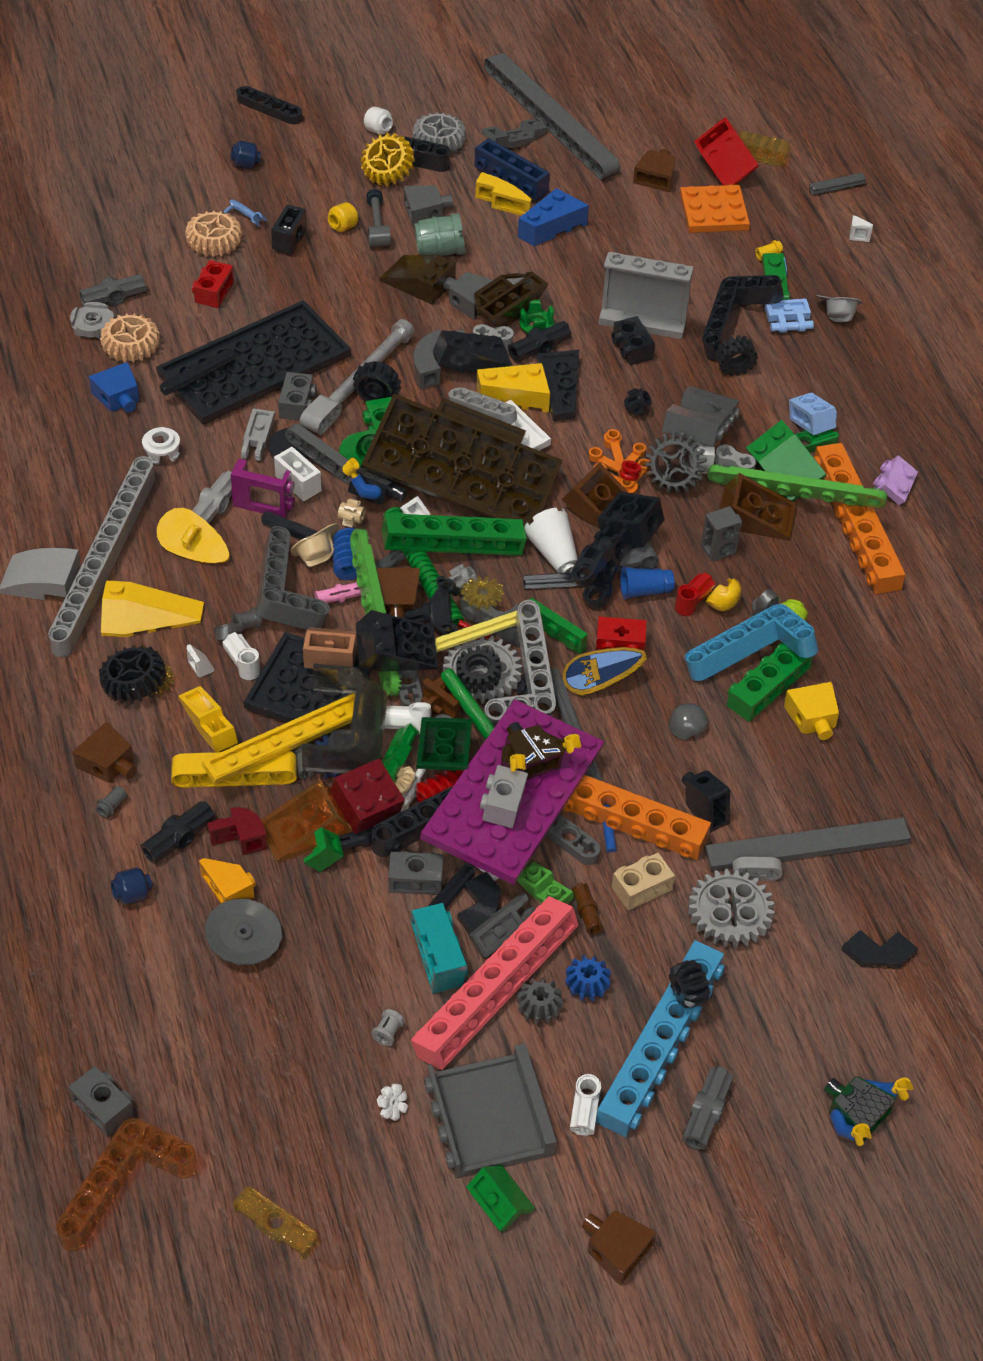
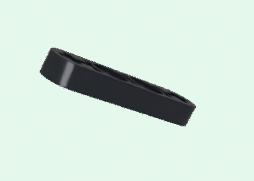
M241 86L236 90L237 101L242 105L292 125L299 124L303 120L302 109L294 104L249 86Z

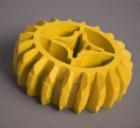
M387 132L385 137H382L379 134L377 140L372 138V143H366L367 149L362 150L363 156L360 157L362 162L361 168L371 182H377L380 186L384 183L389 187L390 182L396 185L397 180L403 181V176H409L408 170L413 169L412 163L415 162L414 151L410 143L402 135L398 137L394 133L391 136Z

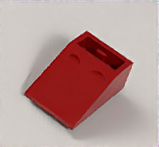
M724 117L694 141L722 185H736L759 167L758 162L740 133L727 117Z

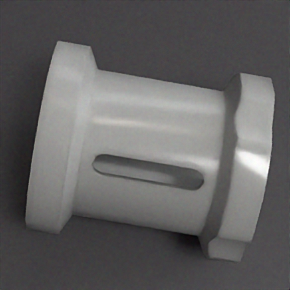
M384 1010L379 1025L371 1031L372 1038L381 1045L392 1046L397 1030L405 1024L404 1017L394 1010Z

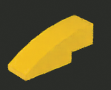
M481 172L476 181L475 198L492 202L491 208L520 216L531 209L532 199L514 185Z
M201 686L178 696L193 724L215 753L238 743L234 726L223 716L221 707Z

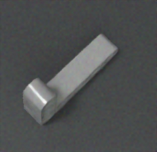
M525 600L519 604L515 618L528 694L489 700L485 705L484 713L494 727L514 699L549 716H552L556 707L540 608L532 600ZM529 611L533 614V617L526 618L522 615V612ZM533 634L537 637V640L530 641L526 638V635ZM538 657L541 663L534 664L529 658ZM541 680L546 686L537 687L533 681ZM545 703L550 709L547 711L540 710L538 704ZM496 709L501 715L493 717L489 714V710Z

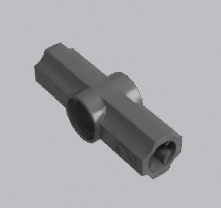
M142 274L119 280L115 277H107L100 285L80 290L79 296L83 307L84 303L108 302L111 305H118L124 301L125 297L145 292L146 285Z
M720 1066L711 1067L702 1091L697 1093L690 1113L691 1118L682 1139L691 1149L697 1151L700 1149L705 1150L714 1126L719 1123L726 1103L724 1100L734 1076L730 1074L728 1069Z

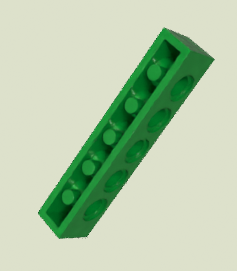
M385 513L381 529L385 550L522 556L527 539L522 519Z

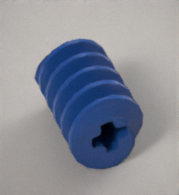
M354 528L341 529L333 536V572L336 577L342 580L357 579L356 569L352 564L353 555L350 546V538Z

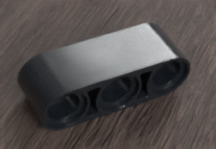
M402 136L410 143L414 151L415 162L412 163L413 166L438 172H444L450 168V148L448 146Z

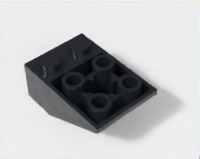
M370 610L356 623L359 667L380 672L431 670L438 668L433 625Z

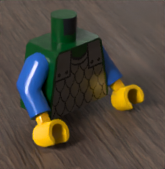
M854 1077L847 1086H844L837 1079L832 1078L825 1086L824 1091L834 1098L829 1115L836 1134L853 1140L859 1147L862 1146L868 1138H872L871 1134L892 1113L897 1099L895 1097L899 1096L903 1101L909 1098L907 1090L912 1091L914 1089L911 1081L904 1077L896 1082H879Z

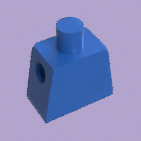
M127 362L89 376L91 393L107 409L116 411L123 408L125 412H131L136 408V403L139 401L138 386Z

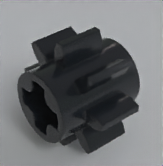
M642 388L628 391L629 397L624 399L626 410L629 413H633L634 416L648 413L647 407L652 404L649 393L646 390L642 391Z

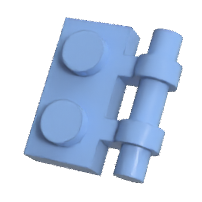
M807 299L782 300L779 303L765 304L764 306L768 322H777L770 323L771 332L786 333L790 330L805 332L806 329H813L814 327L812 320L805 321V319H810L811 316ZM796 320V322H786V321Z

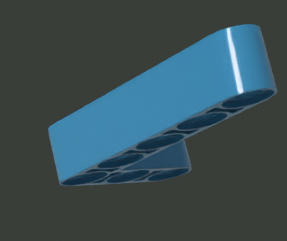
M773 605L688 651L685 655V661L690 678L694 681L705 680L778 639L802 658L812 657L819 651L815 630L786 605Z

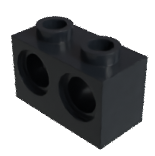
M638 316L614 322L613 331L611 332L612 341L614 344H617L621 356L627 360L629 365L654 359L655 342Z

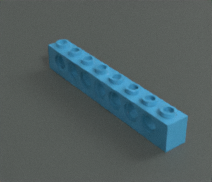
M694 940L683 961L695 960L697 964L702 966V970L706 973V978L709 981L710 998L714 989L712 983L715 979L719 981L725 970V965H722L724 953ZM671 982L597 1111V1124L625 1138L631 1129H637L642 1119L641 1110L643 1107L648 1108L655 1095V1092H653L655 1085L660 1086L664 1081L667 1070H664L668 1063H674L679 1052L677 1048L679 1042L684 1043L691 1030L688 1026L692 1020L695 1022L698 1020L703 1008L699 1005L685 1009L677 1002L676 996L673 995V990L670 987ZM671 1015H677L681 1018H674ZM659 1036H666L669 1039H661ZM648 1057H653V1058H655V1059H657V1060H656V1061H651V1060H648L647 1058H648ZM634 1079H642L645 1082L639 1083L636 1082ZM627 1100L632 1102L633 1104L626 1105L621 1101Z

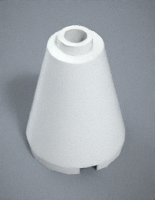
M557 508L544 510L532 517L533 523L530 525L528 522L524 527L525 534L558 573H571L578 557L568 514L563 508L562 511H558Z

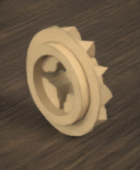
M410 766L400 768L394 779V783L402 796L410 789L414 782L415 771Z

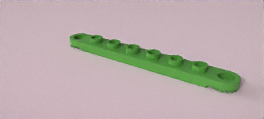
M719 464L711 465L707 473L708 479L717 484L727 485L738 473H741L780 495H795L804 499H821L825 502H841L850 506L860 505L882 508L885 506L888 496L883 490L879 491V488L877 490L875 488L868 489L861 485L734 466L728 468L726 466L723 467V465L719 466Z
M354 529L350 538V546L353 555L352 564L357 573V586L360 587L362 596L361 605L365 610V614L370 610L386 613L371 544H368L369 541L367 540L369 539L367 537V530ZM378 671L383 694L385 696H397L400 691L399 687H401L399 684L401 682L399 680L401 678L397 671Z

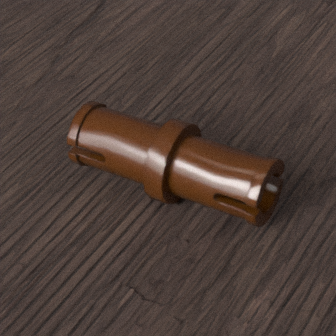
M579 883L572 888L578 905L577 912L583 918L587 933L589 935H596L603 930V925L597 913L598 905L592 900L588 885L586 883Z

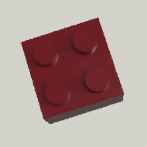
M380 758L335 777L330 790L331 795L355 834L400 813L405 802L404 797Z

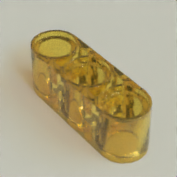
M747 131L739 132L757 162L774 166H782L786 163L791 150V146L787 141Z

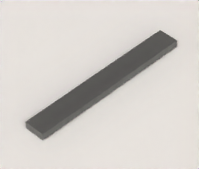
M903 817L705 845L704 851L710 871L733 869L732 862L739 857H775L782 862L908 844L911 841V836Z

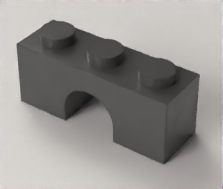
M477 582L461 598L462 615L467 620L477 624L517 611L519 604H516L508 611L496 610L497 592L480 582ZM523 612L524 617H533V614L531 612ZM517 626L494 633L507 643H511L518 648L520 647Z

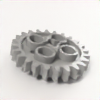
M493 636L489 640L481 637L480 640L475 639L471 642L463 643L462 646H454V650H448V656L444 657L443 671L451 668L456 675L458 656L461 657V652L463 651L468 653L467 648L472 647V650H476V646H480V650H483L485 646L488 647V652L493 650L495 651V656H499L501 662V679L497 686L493 684V690L491 691L486 688V693L483 694L481 690L474 694L471 688L469 693L475 701L478 698L484 704L485 699L503 698L504 693L512 695V689L518 688V682L521 681L522 674L521 657H517V650L511 651V644L503 646L502 639L494 642ZM474 665L470 667L469 671L475 675H482L488 671V668L484 665Z
M725 869L724 875L715 870L713 878L706 874L704 881L698 880L697 886L692 888L688 902V914L692 915L691 923H697L696 931L705 930L704 938L713 936L714 944L719 940H723L724 947H727L729 942H733L734 947L737 948L739 941H742L745 946H748L750 939L758 942L759 935L765 936L767 929L771 928L775 913L773 911L775 903L770 901L772 894L765 893V884L757 885L759 878L749 880L748 872L742 877L739 876V870H736L734 875H730L728 869ZM727 889L731 890V905L728 903L729 894ZM731 909L732 912H735L733 918L735 927H733L731 923Z

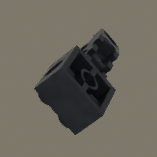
M619 492L597 518L600 531L595 534L594 542L591 545H586L582 550L571 572L576 585L585 588L583 599L589 608L599 609L607 604L613 593L612 580L624 556L633 546L644 547L665 521L660 497ZM585 572L587 577L579 578L580 574ZM596 593H601V596L598 599H590L592 595Z

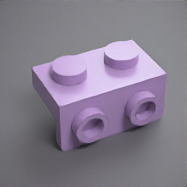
M898 455L891 461L889 459L881 465V473L875 479L873 485L876 490L877 488L880 489L879 491L883 490L888 497L898 505H901L905 502L918 471Z

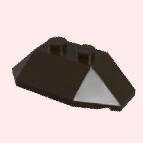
M534 272L500 275L474 293L476 309L498 327H507L520 318L522 308H524L525 312L528 311L529 301L538 300L547 288L548 283Z

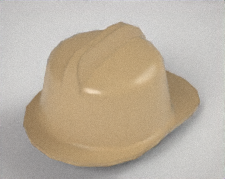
M331 524L314 535L300 540L291 548V554L293 556H300L308 567H314L326 562L333 554L332 538L339 531V524Z

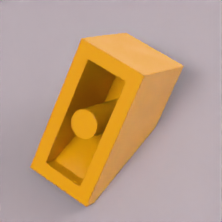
M206 858L199 860L201 876L220 904L232 899H254L253 887L256 886L255 880L249 872L245 873L240 865Z

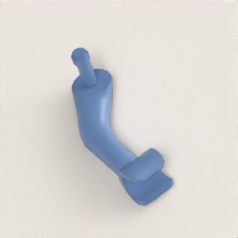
M233 199L229 200L231 205L223 211L227 214L235 208L249 217L257 227H260V220L267 221V218L260 212H254Z

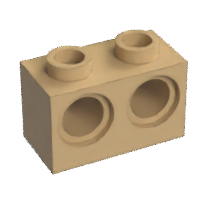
M656 853L651 856H644L638 862L628 867H620L613 873L612 889L629 911L672 891L675 875L661 855Z

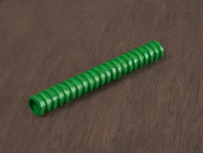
M399 507L390 508L385 512L404 514ZM403 551L411 568H420L418 581L430 600L439 587L436 584V579L440 575L425 551ZM450 594L452 623L460 628L458 625L459 621H465Z

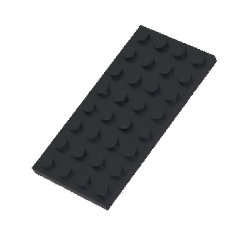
M302 300L156 366V371L165 382L228 348L235 352L236 359L174 392L200 422L204 424L283 387L287 372L311 374L350 356L351 348Z

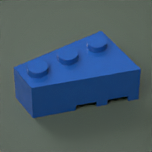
M556 188L519 218L518 238L532 246H536L555 238L556 234L560 232H570L572 227L577 225L585 226L588 223L589 205Z

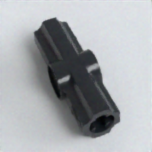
M562 321L543 330L539 327L533 328L528 332L526 338L508 345L511 359L517 362L536 353H549L554 345L571 338L569 325Z
M200 801L181 816H170L165 820L159 832L140 845L142 852L151 863H157L177 847L179 849L187 847L192 843L197 832L207 826V823L216 819L215 813L206 801Z

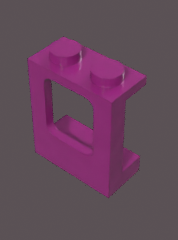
M238 458L230 474L233 507L263 514L265 511H269L286 518L289 510L292 511L295 506V497L292 494L295 483L292 481L291 471L286 470L283 479L249 472L247 460ZM250 486L278 492L280 495V507L253 501Z

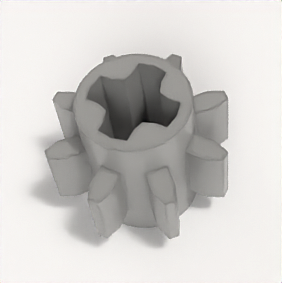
M461 564L449 571L452 576L448 578L456 583L462 595L466 594L474 586V583L477 582V575L470 566L465 568Z

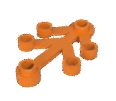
M610 429L604 434L603 444L612 451L614 461L602 455V450L598 447H593L589 450L588 458L592 462H597V464L600 462L606 469L609 468L617 472L619 477L613 475L614 478L629 493L635 494L638 489V480L651 469V467H643L649 460L640 459L638 461L642 469L636 481L623 479L619 475V471L622 469L621 464L623 461L637 462L639 458L646 455V445L643 443L634 444L632 453L624 460L620 448L622 436L618 430Z

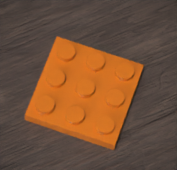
M740 185L680 187L679 194L689 233L749 230L750 223Z

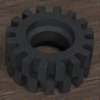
M736 335V339L733 336L729 337L730 341L728 342L725 339L723 341L724 345L719 344V350H716V359L721 371L726 375L729 373L730 376H734V373L737 376H740V372L747 373L746 369H753L752 364L756 365V359H758L751 339H747L746 336H743L741 339L740 335ZM737 354H741V355L738 356V357L732 358L733 356H735V355H737Z
M476 646V650H472V647L467 648L468 653L465 651L461 652V657L458 656L456 672L467 690L470 691L472 688L474 694H477L478 690H481L482 694L486 693V688L489 691L493 690V684L497 686L501 679V662L499 656H495V651L491 650L488 652V647L485 646L483 650H480V646ZM474 665H484L488 668V671L482 675H475L470 673L469 669Z

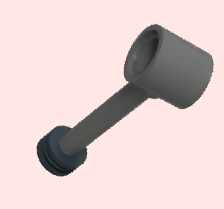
M371 189L366 194L367 203L372 206L374 226H368L369 247L390 246L389 225H382L380 205L383 203V194L379 189Z

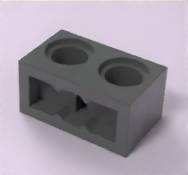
M293 372L286 373L278 401L280 419L300 421L303 411L313 402L311 400L312 397H316L317 385L313 384V375Z
M730 506L705 514L701 547L711 562L736 554L742 520Z

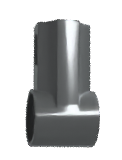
M648 541L644 547L633 546L622 559L616 572H620L622 567L654 568L658 564L659 558L651 542Z

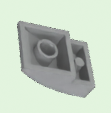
M40 548L12 555L0 584V594L45 600L47 595L66 597L80 565L79 551L68 548Z

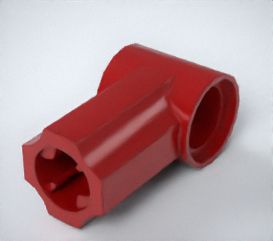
M706 572L699 573L688 584L681 585L678 588L674 607L678 614L689 616L695 612L696 606L715 588L712 576Z

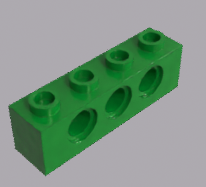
M780 643L774 653L769 657L765 656L759 663V666L754 670L750 669L738 684L734 683L727 692V707L750 722L811 669L813 656L802 658L784 643Z

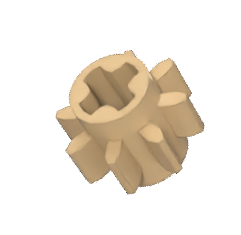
M348 499L347 503L342 502L340 504L338 519L343 520V526L355 528L356 523L362 524L365 516V507L360 506L361 501Z

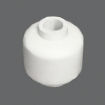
M371 107L367 110L364 116V126L369 132L384 135L391 129L393 119L388 110L379 107Z

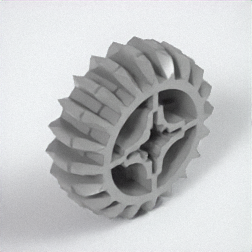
M437 112L435 114L428 113V116L423 115L421 119H417L413 127V138L446 145L450 148V154L451 152L457 153V149H462L465 141L466 130L463 121H460L458 117H452V114L445 115L444 112L442 114Z

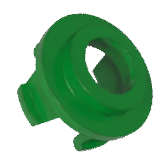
M540 300L529 301L528 311L525 312L524 308L520 311V328L528 333L536 327L543 330L554 325V309L552 306H549L548 311H544L541 309Z

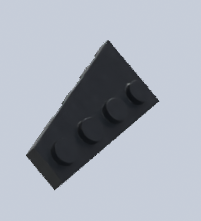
M579 350L537 354V364L542 363L550 391L549 408L553 421L575 418Z

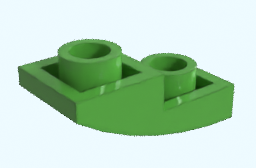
M534 861L523 870L517 880L541 904L549 896L566 904H569L574 899L573 891L555 881L551 871Z

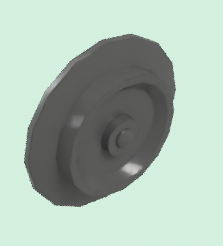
M232 899L219 904L209 913L204 926L205 939L211 950L224 961L237 965H255L268 960L278 950L282 940L281 924L275 913L264 904L250 899Z

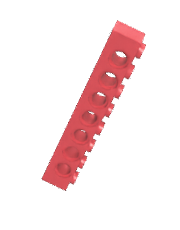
M550 896L539 905L519 928L503 942L496 952L469 977L468 981L451 996L443 1007L416 1032L411 1042L417 1058L443 1070L523 983L531 977L579 926L574 908Z

